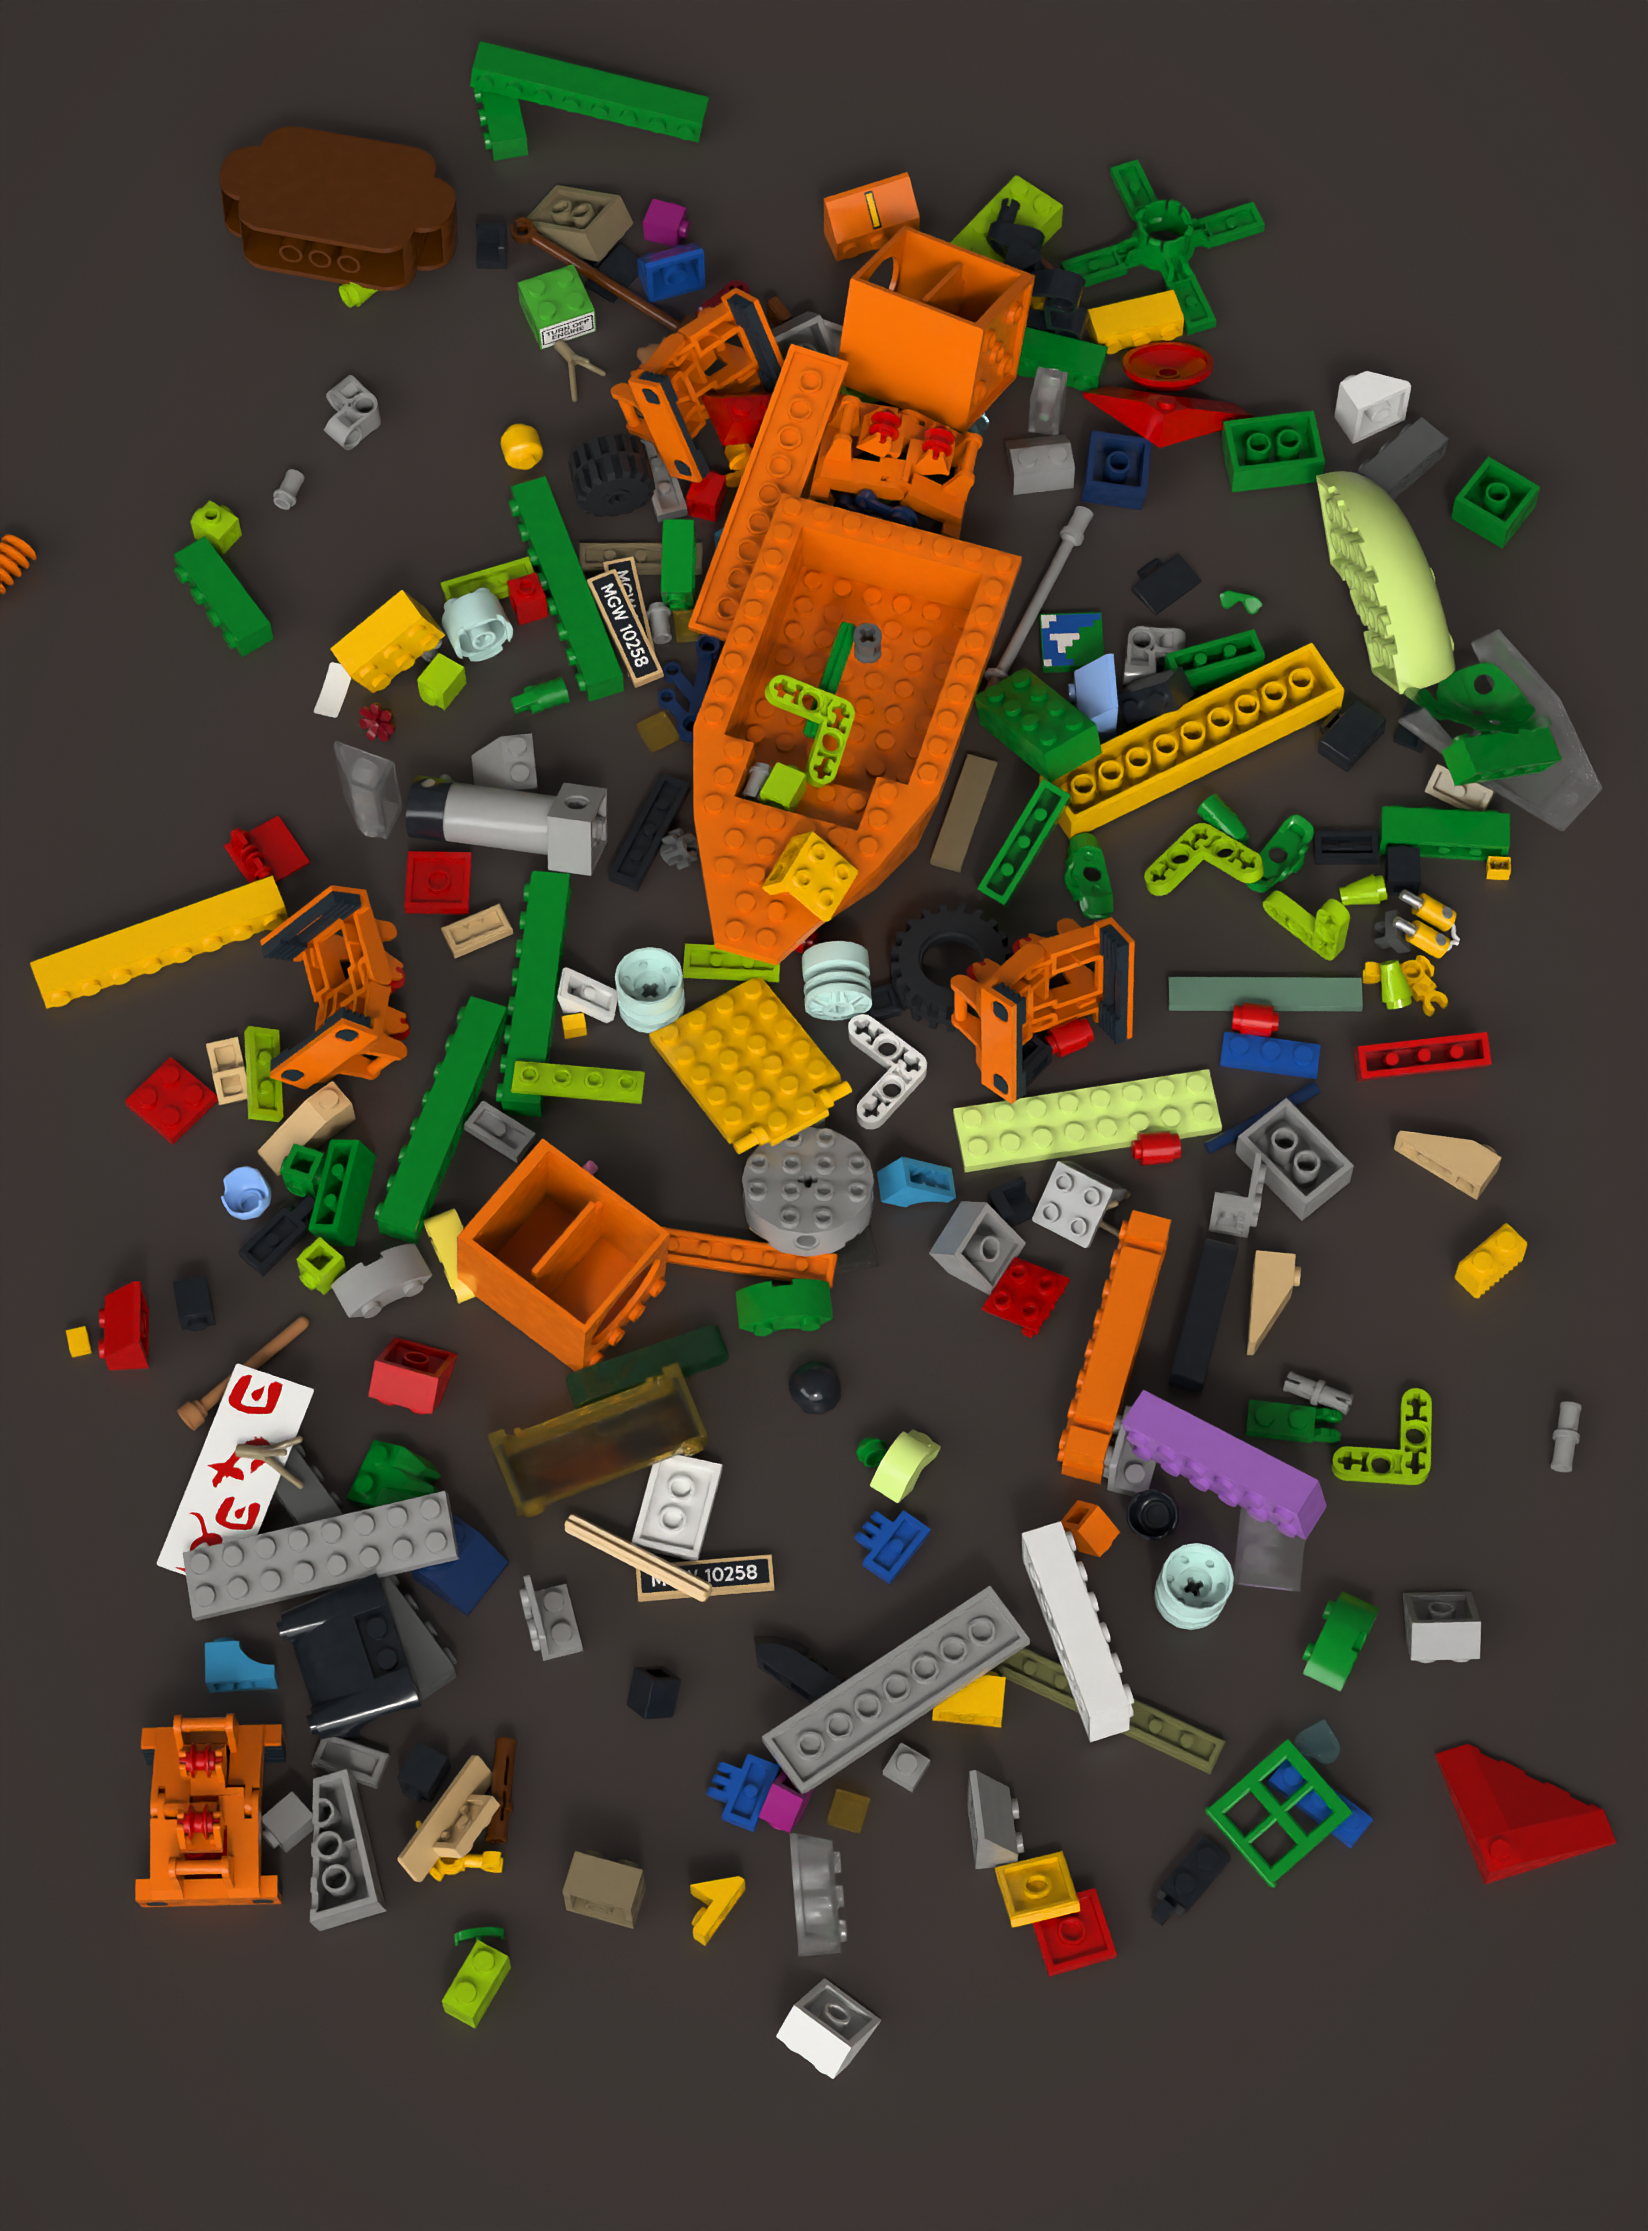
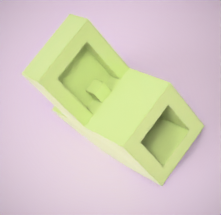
M914 1429L908 1434L903 1431L885 1454L870 1486L896 1503H899L913 1490L922 1469L937 1456L941 1446L933 1442L926 1434L917 1432Z

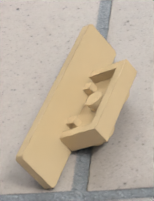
M472 1755L398 1857V1862L415 1882L423 1881L439 1857L463 1858L472 1849L474 1841L483 1828L491 1822L493 1814L500 1806L493 1796L484 1795L492 1784V1772L478 1755Z

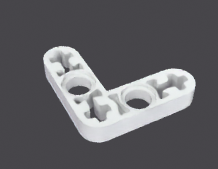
M860 1014L854 1016L848 1024L849 1040L888 1070L857 1105L856 1118L858 1123L866 1129L873 1130L883 1125L924 1080L927 1073V1062L921 1053L869 1015ZM865 1026L868 1027L869 1035L864 1032L860 1035L857 1034V1027L863 1029ZM871 1037H872L873 1039H875L872 1045H871ZM883 1043H891L897 1050L894 1054L886 1056L881 1054L878 1048ZM902 1053H904V1061L900 1059ZM915 1063L918 1064V1072L916 1070L907 1072V1064L913 1066ZM888 1084H896L900 1087L901 1092L897 1096L889 1097L883 1093V1088ZM878 1098L881 1104L877 1107V1117L874 1115H870L868 1118L865 1117V1109L872 1111L877 1106Z

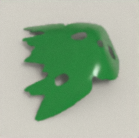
M1487 662L1463 668L1440 681L1436 691L1437 701L1426 689L1412 687L1403 691L1410 700L1427 709L1434 718L1439 720L1451 719L1477 731H1498L1515 735L1520 734L1518 729L1534 731L1538 728H1547L1552 725V720L1544 714L1527 722L1534 715L1535 707L1527 701L1521 690L1502 670ZM1480 675H1488L1494 681L1493 690L1488 694H1479L1474 688V681ZM1434 710H1437V711H1439L1440 713L1445 714V716H1444V715H1440L1439 713L1435 712ZM1472 710H1479L1483 714L1480 716L1474 715ZM1490 720H1495V721H1499V722H1501V723H1500V724H1493V723H1490V722H1488V721H1490Z

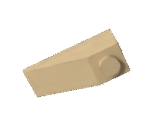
M331 1081L307 1098L257 1151L258 1154L278 1177L281 1175L280 1168L283 1159L289 1155L293 1144L317 1149L356 1120L351 1101Z
M1401 1130L1396 1137L1394 1150L1475 1200H1478L1497 1173L1502 1158L1490 1146L1481 1145L1474 1140Z
M1259 1250L1255 1252L1247 1355H1254L1290 1300L1293 1286L1300 1285L1301 1266H1295L1296 1254Z

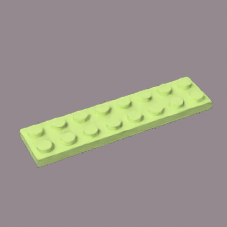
M1209 1069L1018 1099L1013 1104L1006 1100L953 1109L964 1172L1131 1147L1132 1140H1137L1138 1133L1169 1130L1170 1133H1178L1179 1138L1183 1139L1221 1133L1222 1131Z

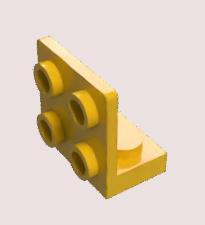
M811 831L791 838L761 888L770 895L789 892L819 919L827 922L830 921L856 878L858 870L817 834Z

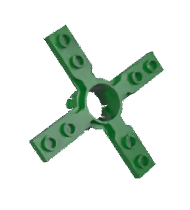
M1138 159L1111 167L1110 176L1131 220L1136 222L1137 228L1133 231L1130 239L1110 247L1061 261L1060 269L1081 275L1086 281L1085 287L1124 276L1130 268L1143 265L1150 270L1161 273L1166 283V291L1174 290L1184 316V329L1187 335L1216 327V318L1188 261L1193 257L1194 250L1197 247L1203 246L1210 249L1264 232L1265 224L1254 202L1203 218L1191 219L1190 213L1184 206L1180 214L1181 202L1170 199L1168 209H1166L1167 200H1157ZM1156 231L1172 232L1179 236L1175 240L1165 241L1163 250H1161L1162 241L1150 237L1148 242V234Z

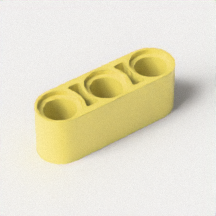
M455 1208L423 1220L427 1234L432 1238L431 1243L440 1263H443L444 1273L450 1287L456 1293L457 1303L459 1304L476 1297L458 1279L457 1236L464 1228Z

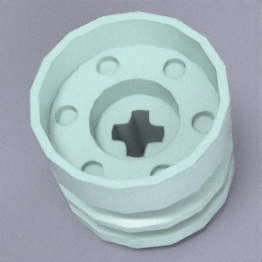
M832 941L814 945L802 955V972L804 982L806 983L804 985V1002L808 1014L822 1020L837 1021L851 1019L856 1015L869 1011L872 1006L871 984L868 979L870 967L867 949L853 942Z
M653 947L636 949L624 956L617 965L615 973L618 1007L624 1022L638 1032L652 1033L682 1017L685 1008V993L682 969L677 959L669 952Z
M1193 1543L1182 1545L1173 1551L1162 1567L1154 1590L1156 1607L1164 1619L1178 1628L1188 1630L1205 1628L1214 1622L1223 1610L1232 1592L1234 1576L1230 1563L1221 1552L1205 1544ZM1188 1588L1190 1592L1186 1593L1185 1589Z

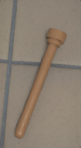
M303 1316L296 1319L242 1365L255 1370L260 1368L309 1326V1320ZM232 1374L199 1401L194 1400L192 1403L188 1401L177 1410L181 1419L190 1429L195 1431L205 1422L204 1418L208 1415L207 1411L223 1398Z

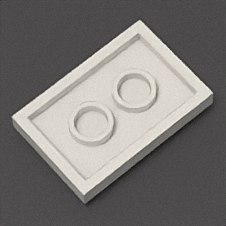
M657 1450L632 1543L649 1552L689 1561H698L723 1470L722 1464Z

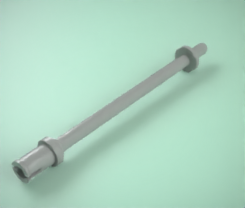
M1077 506L1068 525L1064 526L1060 531L1062 543L996 668H988L985 671L984 676L988 680L985 690L1009 677L1007 673L1072 548L1080 546L1084 540V532L1093 518V513L1088 508Z

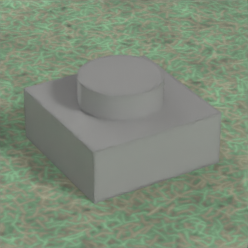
M900 1743L885 1766L883 1775L913 1792L928 1769L931 1760L905 1744Z

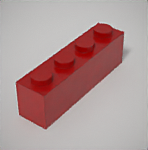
M1488 1032L1364 1045L1353 1049L1357 1082L1484 1068L1491 1065Z

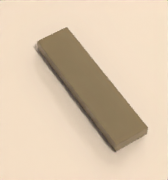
M580 543L579 563L584 575L605 573L603 562L632 556L634 557L637 575H661L662 543ZM697 543L696 575H702L703 545L702 543Z
M967 754L936 842L930 865L961 873L991 788L998 762Z

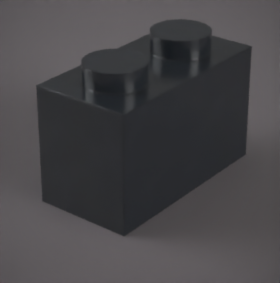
M1181 666L1131 681L1117 694V700L1127 723L1131 724L1179 710L1195 693Z

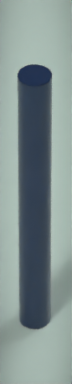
M1312 1082L1286 1098L1296 1107L1318 1095L1320 1089L1315 1082ZM1284 1099L1204 1143L1205 1149L1209 1154H1212L1237 1140L1240 1134Z

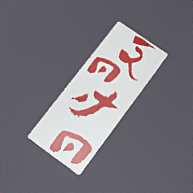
M236 1364L157 1561L158 1566L186 1575L183 1552L258 1535L281 1474L263 1460L236 1457L237 1444L267 1447L295 1438L314 1393L312 1388L241 1364ZM292 1446L284 1448L287 1450V1455L270 1457L284 1467Z

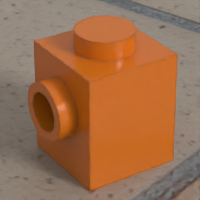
M1080 1500L1076 1501L1061 1520L1064 1531H1071L1078 1551L1096 1557H1101L1111 1547L1113 1540L1120 1533L1098 1505Z

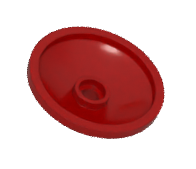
M1181 342L1144 344L1133 348L1123 357V371L1132 381L1151 390L1164 393L1185 390L1201 383L1212 373L1214 364L1213 357L1206 350Z

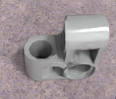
M348 375L328 391L326 395L327 400L337 413L328 421L326 428L323 430L345 450H351L380 426L382 420L377 398L352 375Z
M1146 626L1133 628L1129 632L1125 650L1122 685L1127 686L1133 680L1156 674V666L1165 665L1167 653L1185 649V632L1178 628ZM1136 644H1141L1145 647H1138Z

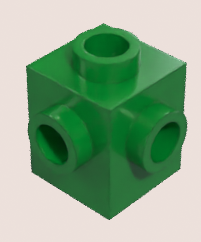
M293 1144L289 1155L285 1156L280 1168L285 1188L297 1196L304 1197L309 1195L316 1198L326 1159L325 1154L311 1147Z

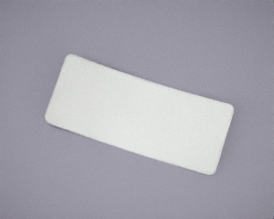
M330 663L322 691L313 711L314 713L334 718L338 716L351 677L341 664Z

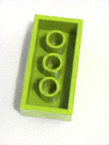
M1015 175L950 243L1004 263L1005 259L998 255L986 240L990 224L997 220L1003 199L1009 198V207L1012 199L1020 203V210L1017 213L1014 224L1040 230L1045 236L1042 247L1062 227L1063 205L1018 175Z

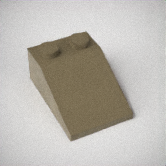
M556 185L527 217L532 221L534 229L540 235L577 258L597 262L607 255L608 251L633 225V221L620 195Z

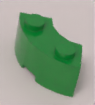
M792 1279L791 1284L774 1286L772 1281L751 1285L735 1292L739 1329L753 1332L756 1336H767L772 1334L773 1331L784 1329L815 1331L820 1328V1325L833 1319L829 1282Z
M1344 1591L1341 1592L1337 1601L1330 1599L1322 1616L1323 1619L1327 1620L1316 1643L1313 1641L1309 1642L1302 1660L1308 1662L1303 1674L1341 1691L1370 1633L1380 1608Z

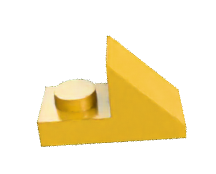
M736 1876L690 1885L691 1894L709 1906L707 1909L702 1907L691 1923L694 1926V1939L706 1946L746 1890L745 1879Z

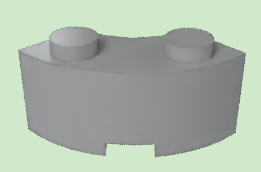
M415 1243L380 1252L381 1257L377 1261L367 1266L360 1262L331 1285L349 1318H371L377 1315L387 1304L402 1297L415 1296L423 1290V1285L432 1276V1273Z

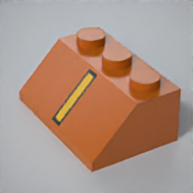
M908 172L824 198V235L836 261L846 258L851 259L859 254L881 249L904 225L920 231V216Z

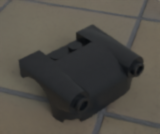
M376 1573L280 1612L282 1620L276 1621L282 1641L289 1639L290 1643L293 1644L312 1705V1714L307 1715L306 1718L312 1735L319 1734L321 1739L336 1736L346 1740L357 1739L360 1737V1730L369 1722L395 1711L422 1706L412 1681L411 1672L391 1612L381 1588V1582Z

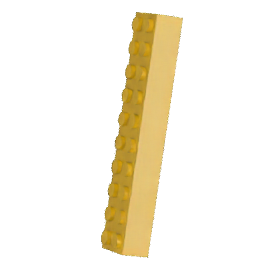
M1313 643L1307 644L1184 704L1179 710L1163 714L1101 744L1102 753L1051 782L1072 796L1071 802L1058 823L1069 840L1075 835L1088 833L1332 714L1336 709H1341L1344 688ZM1040 775V783H1041V781H1042L1043 779H1045V778Z

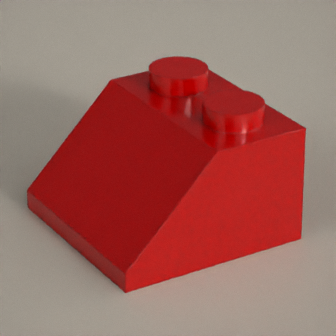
M750 391L703 395L702 401L722 446L755 443L773 393Z
M133 1281L106 1295L105 1308L99 1309L100 1328H104V1339H99L100 1359H105L109 1370L149 1368L150 1307L141 1281Z
M394 1337L374 1362L368 1397L378 1399L384 1405H400L410 1408L416 1414L432 1415L442 1402L458 1354Z

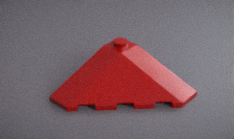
M1103 386L1083 392L1084 399L1159 448L1220 431L1223 429V421L1253 418L1252 414L1229 402L1114 386Z
M1470 1744L1435 1754L1484 1885L1616 1844L1615 1837L1602 1808L1593 1804L1589 1806L1570 1797L1571 1793L1548 1782L1543 1784L1525 1775L1526 1771L1503 1760L1498 1762L1480 1753V1749Z

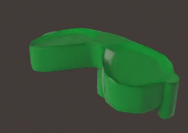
M1229 590L1219 596L1224 609H1229L1238 601H1241L1247 612L1251 615L1257 613L1263 605L1256 596Z
M478 1927L463 1930L454 1934L455 1945L457 1946L459 1942L475 1937L476 1942L477 1940L483 1942V1936L501 1937V1940H505L504 1929Z

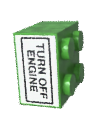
M574 264L517 283L521 308L541 350L555 345L560 339L568 341L597 331L595 309Z

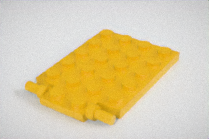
M751 978L683 1015L670 1025L649 1034L651 1044L729 1144L733 1143V1147L738 1154L757 1144L762 1146L769 1143L773 1147L829 1116L828 1109L834 1106V1102L852 1092L849 1083L841 1081L839 1072L763 978Z

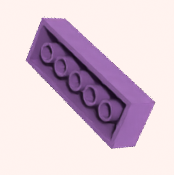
M1145 1390L1141 1392L1122 1421L1127 1435L1126 1438L1132 1447V1452L1138 1458L1147 1462L1152 1459L1161 1464V1468L1170 1475L1177 1477L1180 1474L1190 1479L1189 1482L1203 1492L1209 1489L1219 1494V1499L1227 1505L1236 1507L1238 1504L1247 1509L1248 1514L1260 1522L1268 1520L1276 1524L1277 1529L1288 1537L1294 1538L1297 1535L1306 1540L1327 1507L1319 1480Z

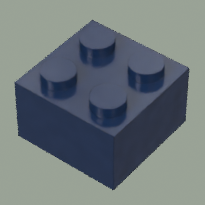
M1091 431L1086 448L1081 502L1141 510L1147 494L1152 443L1141 437Z

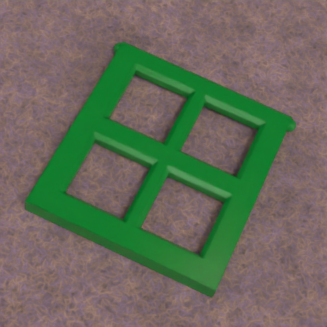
M1289 1739L1283 1742L1215 1804L1205 1808V1813L1267 1885L1272 1888L1276 1887V1882L1354 1814ZM1287 1759L1307 1782L1280 1804L1262 1781ZM1314 1789L1333 1812L1307 1835L1288 1811ZM1251 1791L1268 1810L1270 1815L1244 1836L1225 1813ZM1275 1822H1278L1294 1840L1296 1845L1273 1866H1270L1254 1848L1252 1843Z

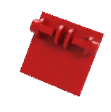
M279 815L249 832L241 828L234 829L230 833L232 837L231 842L224 845V848L248 884L272 875L276 883L310 864V861Z
M1014 1257L981 1310L1022 1326L1021 1333L1028 1338H1032L1033 1335L1039 1334L1040 1327L1045 1319L1049 1318L1050 1312L1055 1309L1056 1302L1060 1296L1064 1295L1070 1278Z

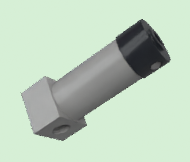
M446 774L441 775L440 778L417 775L410 788L407 801V834L411 838L448 843L451 841L548 855V870L592 876L607 844V788L563 783L558 795L551 796L458 783L451 780V777Z

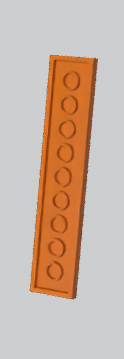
M790 345L688 624L689 630L718 638L724 642L726 641L781 494L785 493L800 498L803 496L830 417L850 366L849 362L801 346Z

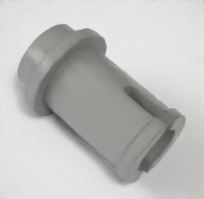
M289 469L286 472L280 488L276 489L273 493V502L276 506L287 510L296 504V495L305 480L301 472L295 469Z
M652 603L646 612L647 618L650 619L652 641L655 644L668 643L672 640L669 625L671 610L667 607L666 603Z
M757 762L755 766L750 767V778L740 797L760 803V791L773 769L761 762Z

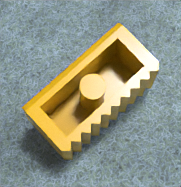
M1505 1223L1458 1263L1459 1265L1454 1277L1474 1298H1480V1295L1485 1294V1291L1489 1290L1490 1286H1494L1495 1282H1499V1279L1504 1277V1274H1508L1509 1270H1513V1267L1518 1265V1262H1522L1527 1242L1509 1224Z

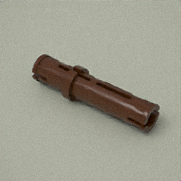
M507 1737L495 1739L490 1796H493L500 1806L493 1814L492 1820L487 1826L485 1836L486 1842L498 1845L508 1842L509 1815L513 1813L514 1805L511 1803L518 1742Z

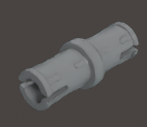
M1293 1371L1289 1372L1287 1376L1289 1380L1285 1381L1283 1391L1311 1400L1310 1404L1318 1406L1321 1404L1347 1415L1350 1409L1348 1406H1351L1353 1401V1394L1327 1386L1326 1381L1319 1379L1316 1382Z
M1566 1401L1560 1403L1558 1427L1554 1430L1552 1437L1555 1441L1551 1469L1559 1472L1572 1471L1575 1444H1578L1580 1440V1434L1577 1431L1582 1406L1575 1402Z

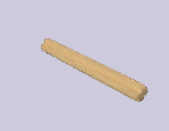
M571 1514L565 1521L564 1526L567 1533L701 1602H705L712 1593L711 1583L576 1514Z

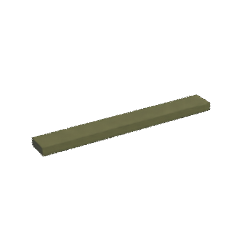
M1023 1648L990 1670L998 1673L1001 1677H1006V1679L1079 1713L1062 1665L1051 1659ZM1134 1699V1703L1131 1704L1134 1716L1130 1717L1129 1730L1121 1733L1211 1774L1225 1745L1224 1740Z

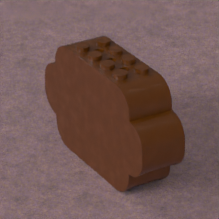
M287 126L269 133L264 138L261 146L242 147L230 153L224 160L219 173L224 224L230 233L241 238L242 251L247 262L262 270L340 284H350L352 282L363 288L379 291H394L410 284L418 270L430 271L445 266L453 258L458 245L455 191L450 184L437 178L435 160L428 152L420 148L316 129Z

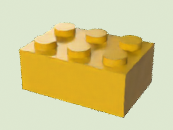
M401 590L330 648V650L351 678L375 694L377 691L385 689L401 671L412 667L415 660L424 652L435 648L445 634L428 610L404 590Z

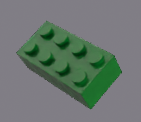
M1026 667L975 695L980 725L1050 783L1102 753L1097 725Z

